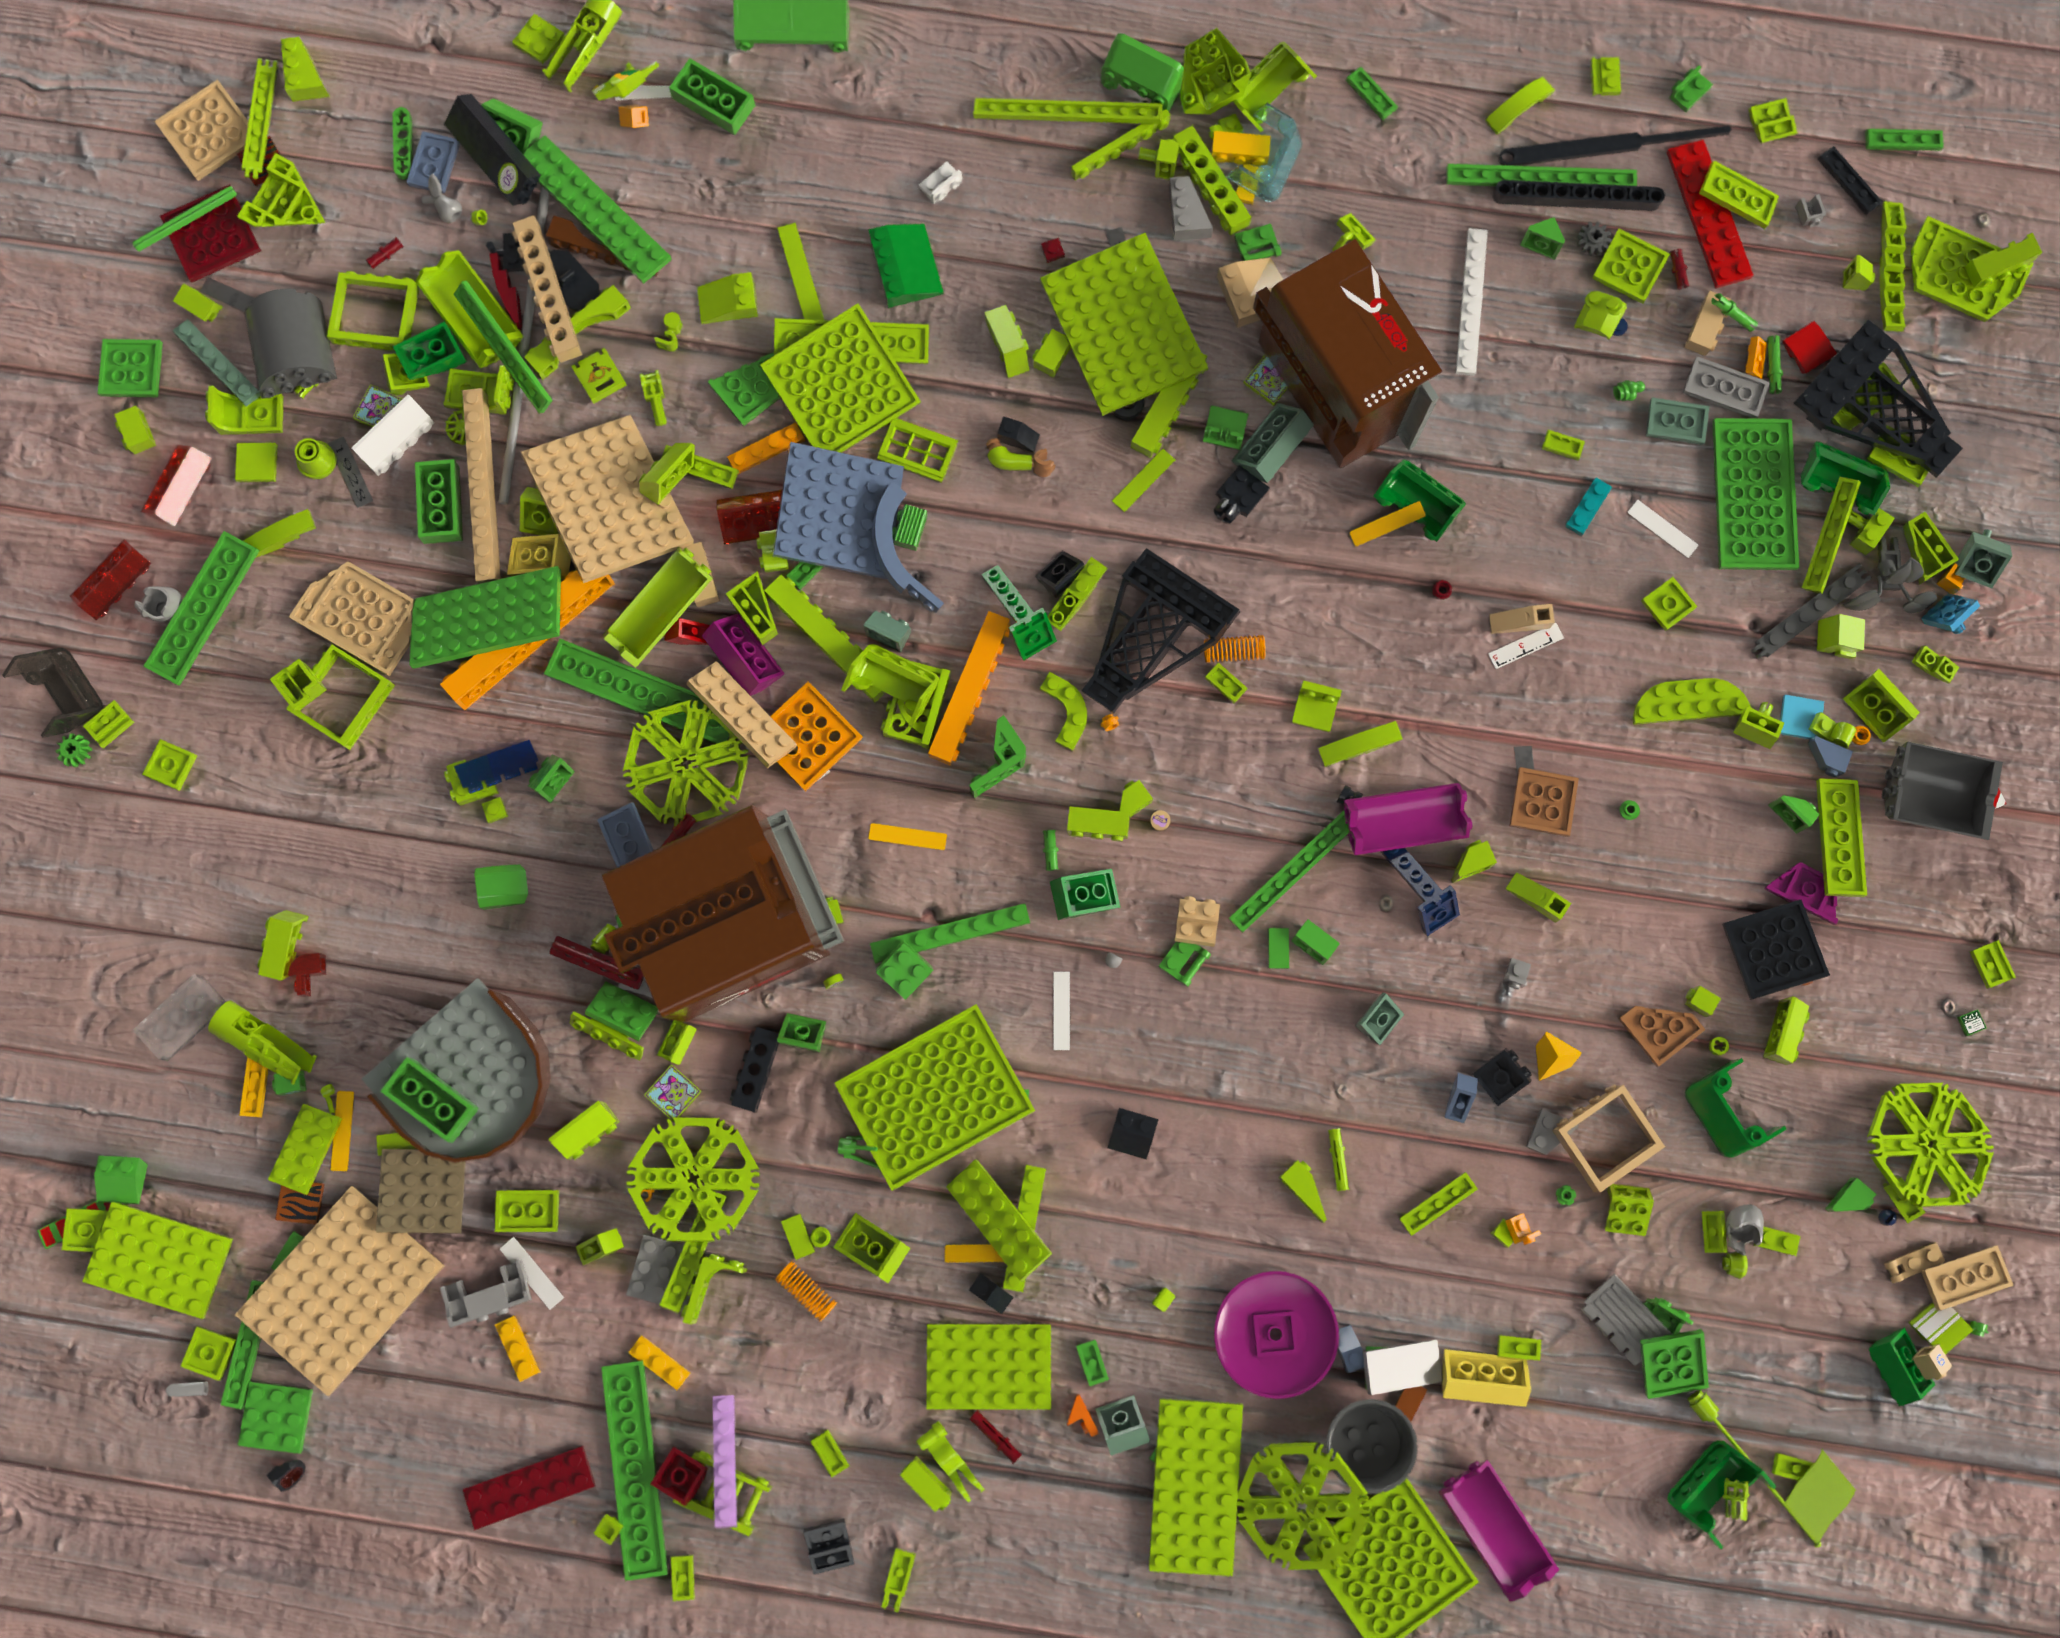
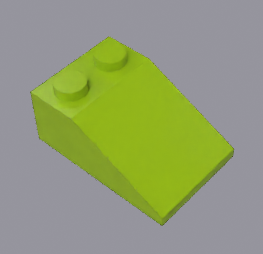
M751 272L732 274L697 287L701 324L758 317L755 286Z
M857 1213L854 1214L833 1247L887 1283L890 1282L911 1249Z

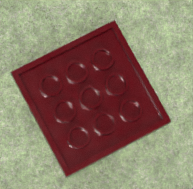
M229 184L160 215L163 224L231 185ZM236 196L169 234L170 240L191 283L261 252V248L250 225L237 217L242 207Z

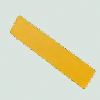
M1418 501L1350 531V535L1354 545L1359 546L1421 519L1426 514L1421 502Z
M872 823L870 825L869 839L945 850L947 834Z
M352 1091L337 1092L335 1116L342 1118V1121L333 1138L331 1171L348 1170L354 1092Z
M991 1244L945 1245L946 1263L1004 1262Z

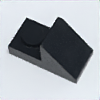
M981 1273L969 1289L970 1292L1001 1314H1003L1014 1298Z

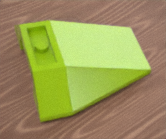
M1218 28L1213 29L1185 46L1184 71L1180 94L1184 113L1212 114L1244 95L1251 77L1247 61Z

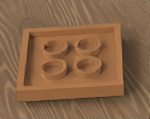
M1522 767L1518 768L1509 826L1569 837L1579 778Z

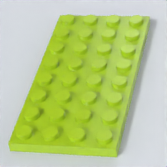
M1159 1398L1149 1571L1233 1576L1243 1404Z

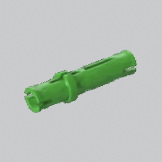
M1721 293L1714 295L1719 301L1712 298L1711 303L1721 309L1725 316L1729 315L1749 332L1755 330L1750 324L1757 327L1758 322L1736 307L1735 302L1727 300Z
M1775 335L1774 342L1773 336L1767 338L1769 360L1767 377L1770 382V394H1774L1775 387L1776 394L1782 392L1781 377L1783 376V370H1781L1780 336Z

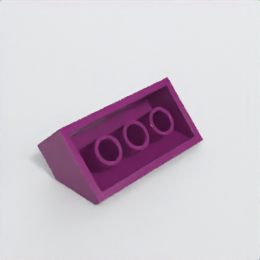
M739 614L712 622L702 635L730 675L750 696L760 693L785 674Z

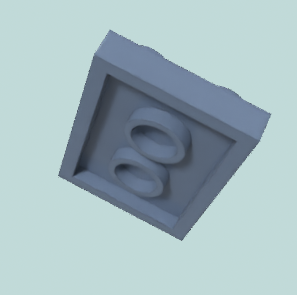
M422 131L406 182L408 186L429 190L428 179L431 174H434L440 182L442 194H445L460 146L457 139Z
M629 803L597 819L616 867L654 851L634 803Z

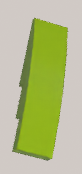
M1884 201L1882 204L1881 248L1883 271L1903 273L1905 269L1903 253L1906 249L1904 234L1907 228L1903 203Z
M1881 256L1879 281L1883 330L1903 332L1905 328L1903 316L1905 308L1903 296L1905 288L1904 276L1901 272L1883 271Z
M306 509L269 525L243 541L260 550L256 556L257 558L283 548V544L299 539L300 534L314 530L316 526L311 512Z
M1393 721L1335 741L1318 749L1324 766L1328 767L1364 753L1368 754L1401 741L1403 738L1397 721Z

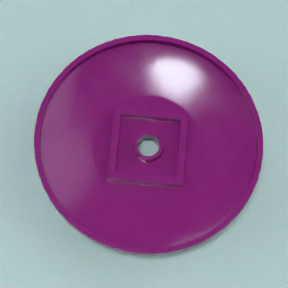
M1268 1271L1244 1279L1226 1295L1216 1315L1214 1342L1222 1366L1238 1385L1258 1396L1284 1399L1307 1392L1326 1376L1337 1354L1339 1328L1330 1302L1314 1284L1292 1273ZM1273 1328H1278L1281 1331V1337L1278 1340H1272L1270 1337V1331Z

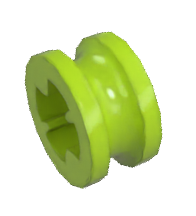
M1723 1037L1713 1038L1709 1043L1710 1052L1717 1056L1725 1054L1729 1049V1043ZM1715 1041L1723 1043L1724 1047H1721L1723 1051L1715 1050Z

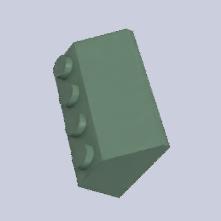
M1278 403L1233 458L1232 462L1236 466L1240 465L1260 481L1268 483L1314 424L1303 409Z

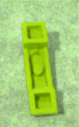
M1541 77L1505 101L1485 122L1498 135L1510 126L1514 119L1537 102H1542L1554 93L1555 89L1544 77Z

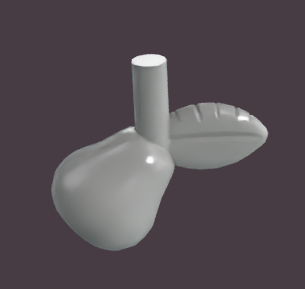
M431 174L428 179V188L431 196H423L421 201L423 204H434L440 219L446 223H452L460 217L462 206L457 200L442 195L439 180L434 174Z

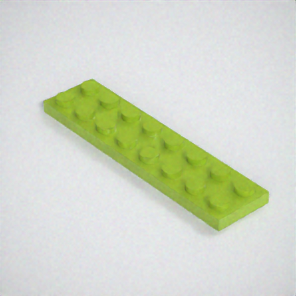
M775 318L774 356L830 320ZM871 322L896 363L928 364L929 324Z

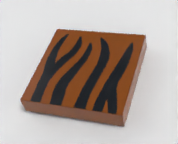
M313 1182L308 1195L281 1185L275 1220L316 1225L319 1221L325 1183Z

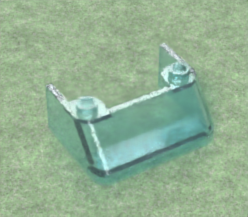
M1266 103L1254 113V116L1284 135L1271 167L1262 165L1254 174L1239 165L1228 173L1226 178L1266 202H1274L1282 193L1301 150L1302 139L1295 120L1271 104Z

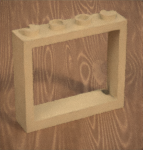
M1614 1084L1606 1088L1605 1094L1601 1097L1597 1095L1590 1099L1588 1106L1577 1108L1572 1112V1117L1560 1120L1556 1124L1557 1127L1552 1130L1593 1192H1602L1665 1148L1624 1085ZM1619 1096L1650 1143L1598 1179L1567 1131Z

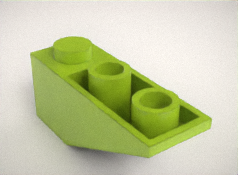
M1517 872L1505 888L1554 923L1562 919L1572 904L1554 891Z

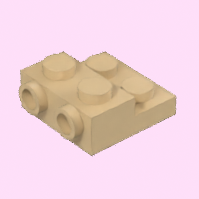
M1191 896L1180 899L1175 942L1215 947L1220 904H1216L1212 899H1206L1204 902L1196 901Z

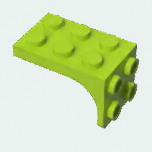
M504 365L499 366L498 373L450 369L444 406L445 408L464 409L462 390L482 388L488 395L489 413L506 415L507 409L511 405L509 395L510 390L514 388V379H512Z
M213 385L208 387L206 392L208 410L205 411V418L220 435L283 433L282 394L263 399L260 396L246 407L234 394L221 392Z
M717 1254L703 1257L702 1263L697 1265L694 1276H697L696 1282L691 1284L688 1292L690 1297L688 1305L685 1304L682 1310L681 1317H684L683 1323L690 1325L697 1323L709 1282L716 1272L721 1269H730L746 1273L748 1268L743 1267L744 1263L736 1260L726 1262L724 1261L725 1257Z

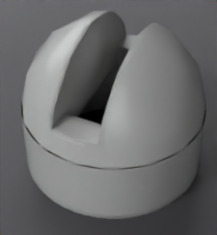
M1110 952L1106 956V964L1109 968L1118 967L1123 958Z

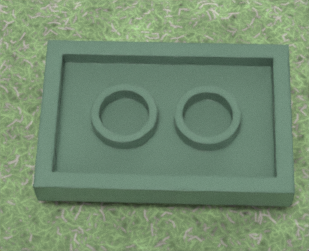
M1652 397L1649 403L1646 436L1704 445L1709 406Z

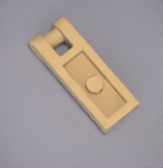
M1933 1242L1884 1263V1266L1891 1274L1890 1279L1892 1283H1897L1920 1273L1922 1270L1945 1262V1259L1937 1242ZM1898 1265H1900V1267H1901V1269H1902V1272H1900V1273H1899V1271H1898V1269H1897V1266H1898Z

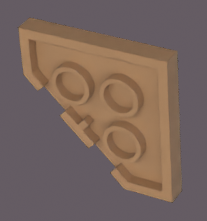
M1634 1006L1618 1018L1656 1067L1662 1065L1705 1031V1028L1692 1013Z

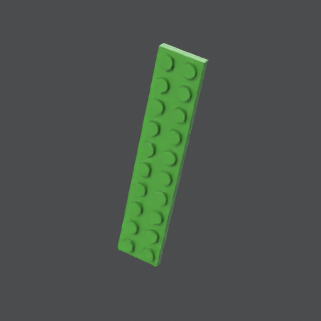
M545 135L522 153L541 175L538 182L643 284L672 260L671 256Z
M559 639L544 672L545 676L640 714L647 715L650 718L652 716L647 712L688 700H693L691 708H693L694 700L698 701V709L704 707V702L691 690L563 639ZM679 712L663 717L661 722L684 730L687 714ZM709 720L703 739L715 744L728 741L730 737L728 731L716 720Z
M643 1360L602 1366L618 1521L623 1525L620 1531L625 1581L667 1575L668 1565L659 1489L651 1485L657 1470L645 1366Z

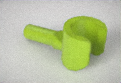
M328 1084L321 1089V1094L327 1101L330 1114L335 1113L331 1095L336 1093L332 1084Z

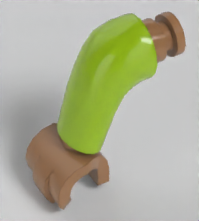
M993 438L986 443L989 450L987 457L996 468L1008 471L1032 470L1033 467V472L1039 477H1047L1055 470L1054 461H1042L1047 459L1046 448L1037 451L1034 454V458H1032V455L1011 453L1005 446L1000 444L998 438Z

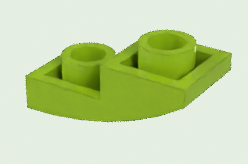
M1926 645L1920 647L1912 660V663L1945 683H1950L1959 669V666L1946 656L1940 657Z

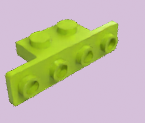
M575 1011L572 1012L569 1024L574 1029L589 1034L593 1039L608 1044L612 1049H618L630 1058L641 1060L644 1048L628 1040L629 1036L593 1018L590 1020Z

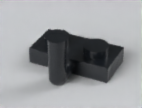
M503 233V249H496L493 242H487L486 247L490 254L497 253L499 257H503V270H507V272L524 271V258L521 259L517 247H520L519 242L516 243L512 233Z

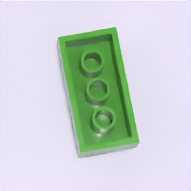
M689 58L669 87L672 99L733 135H736L755 107L752 94Z
M454 459L415 462L418 538L424 544L463 541L459 465Z
M406 1057L380 1091L447 1142H454L479 1110V1107L410 1057Z

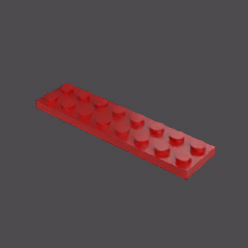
M1704 139L1668 149L1666 153L1715 288L1752 279L1754 275L1730 210L1699 194L1709 166L1712 163Z

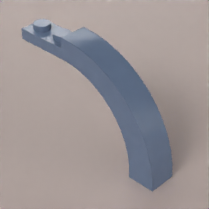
M892 481L881 497L873 519L872 542L875 556L885 577L900 594L906 588L910 596L915 599L918 598L923 602V606L928 611L936 613L944 603L908 573L896 554L892 538L893 520L898 506L904 500L907 493Z

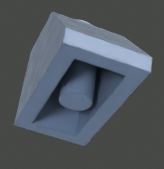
M1817 736L1808 741L1809 748L1819 769L1825 771L1826 775L1839 777L1846 772L1853 751Z
M1461 1073L1457 1074L1451 1088L1444 1118L1461 1123L1465 1122L1477 1095L1478 1078Z
M1351 1325L1339 1329L1338 1353L1347 1373L1364 1368L1363 1350Z

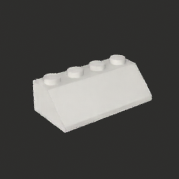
M408 394L366 433L352 449L379 476L381 473H385L395 460L400 459L407 448L415 445L418 438L423 433H427L434 422Z

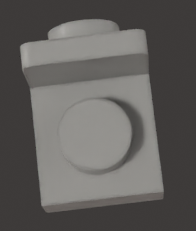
M1511 958L1503 981L1507 982L1508 986L1514 989L1525 987L1531 964Z

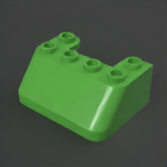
M1118 33L1113 40L1102 67L1101 84L1105 88L1112 90L1117 89L1120 83L1125 89H1131L1137 92L1139 96L1151 99V103H1162L1163 111L1167 109L1170 112L1181 93L1184 68L1178 61L1123 33Z

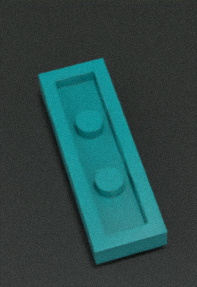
M1596 477L1565 527L1582 536L1606 499L1612 486Z

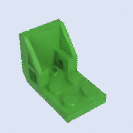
M1004 715L997 719L994 758L998 764L991 766L985 775L981 776L979 774L971 780L972 783L969 784L974 799L1024 767L1026 747Z

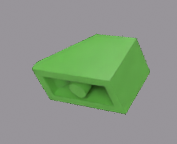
M1850 1178L1827 1205L1825 1210L1828 1212L1867 1210L1874 1203L1873 1198L1877 1194L1858 1178Z

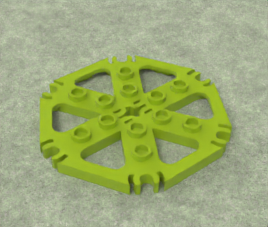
M688 700L647 712L653 719L651 720L649 716L644 715L643 717L647 720V724L642 726L639 722L636 723L641 732L636 727H633L623 767V772L631 770V773L627 772L623 774V777L631 776L632 782L626 784V787L635 786L634 789L628 791L660 822H662L663 816L666 815L663 820L664 824H668L669 819L672 817L675 820L674 826H677L680 823V819L682 820L685 816L692 784L712 802V808L709 811L692 815L697 820L695 823L724 815L720 807L723 811L728 812L729 809L726 808V802L730 801L735 805L736 801L731 796L733 795L737 800L740 797L750 755L741 757V754L745 755L749 753V750L740 749L742 742L740 740L737 741V736L710 709L707 712L708 707L705 703L702 709H698L697 700H694L693 708H691L693 700ZM685 712L687 718L681 742L679 743L662 726L661 720L665 716ZM709 720H716L728 731L730 735L728 741L701 748ZM647 739L666 759L638 766L635 759L640 741ZM684 758L689 761L696 760L688 765V769L685 766H677L684 762ZM729 761H735L738 764V770L734 785L731 788H726L706 769ZM671 779L665 806L659 808L644 794V788L647 785Z
M1944 1082L1898 1084L1892 1087L1895 1096L1891 1091L1885 1092L1881 1096L1867 1136L1875 1137L1867 1141V1143H1873L1876 1146V1149L1869 1151V1154H1878V1156L1870 1158L1899 1198L1902 1197L1904 1201L1910 1199V1196L1913 1197V1206L1942 1207L1966 1205L1970 1202L1967 1194L1971 1198H1975L1980 1194L1994 1153L1986 1152L1994 1148L1985 1143V1139L1992 1138L1989 1134L1983 1135V1133L1990 1132L1962 1092L1958 1093V1090L1954 1089L1951 1093H1948L1949 1085H1942ZM1910 1093H1930L1933 1096V1103L1927 1120L1910 1098ZM1956 1108L1960 1109L1971 1124V1132L1947 1133ZM1887 1110L1894 1112L1909 1134L1883 1135L1881 1133L1880 1127ZM1929 1141L1934 1143L1932 1148L1928 1147ZM1974 1154L1978 1158V1164L1972 1180L1968 1178L1952 1155ZM1914 1156L1904 1183L1899 1182L1887 1166L1886 1159L1888 1157ZM1934 1170H1936L1949 1188L1950 1196L1948 1198H1929L1926 1195Z
M672 1117L675 1126L672 1125L670 1119H667L669 1125L667 1129H662L660 1124H658L657 1129L660 1132L658 1134L653 1128L628 1166V1169H636V1171H627V1175H633L635 1179L632 1182H626V1185L636 1187L627 1188L648 1230L650 1231V1228L656 1224L652 1228L653 1234L658 1229L664 1231L661 1239L664 1240L668 1233H670L666 1241L715 1242L712 1234L715 1233L717 1240L721 1239L718 1234L720 1230H725L727 1235H729L730 1229L727 1225H730L734 1232L757 1195L759 1189L752 1190L750 1188H759V1183H753L751 1180L753 1177H760V1173H751V1171H759V1168L738 1129L731 1135L734 1131L733 1125L729 1130L722 1128L725 1120L720 1121L718 1127L716 1125L720 1118ZM685 1126H704L710 1130L709 1136L695 1158L681 1135V1130ZM655 1142H661L675 1168H647L643 1165L642 1161ZM729 1143L736 1144L745 1160V1166L741 1169H713ZM688 1170H690L691 1174H693L694 1176H699V1178L697 1179V1185L699 1187L698 1189L693 1182H688V1180H690V1174ZM643 1190H674L657 1215L649 1213L641 1198ZM712 1190L742 1191L744 1198L735 1213L727 1216L722 1211ZM693 1201L706 1224V1228L702 1232H680L677 1229V1224Z
M1318 1442L1282 1443L1266 1446L1263 1450L1267 1456H1262L1258 1451L1252 1457L1238 1492L1239 1500H1237V1506L1244 1508V1510L1238 1511L1237 1516L1240 1517L1238 1520L1268 1560L1271 1553L1274 1554L1271 1559L1272 1563L1277 1558L1283 1560L1281 1567L1283 1569L1288 1562H1290L1287 1570L1335 1569L1336 1566L1340 1567L1342 1562L1338 1557H1343L1346 1562L1349 1561L1350 1557L1352 1558L1371 1514L1369 1513L1371 1508L1364 1507L1361 1502H1368V1492L1338 1452H1336L1334 1459L1331 1458L1334 1449L1331 1448L1329 1454L1322 1452L1324 1445L1322 1443L1317 1448V1451H1315V1447ZM1304 1454L1308 1457L1309 1463L1300 1483L1281 1459L1282 1455ZM1330 1470H1337L1350 1487V1493L1320 1494ZM1257 1472L1264 1473L1279 1495L1251 1496L1249 1488ZM1300 1503L1307 1505L1305 1509H1299L1298 1506ZM1351 1517L1355 1520L1356 1526L1347 1543L1341 1540L1326 1518ZM1285 1519L1274 1544L1266 1543L1254 1526L1255 1520ZM1304 1530L1308 1532L1322 1551L1323 1558L1321 1560H1299L1295 1556Z

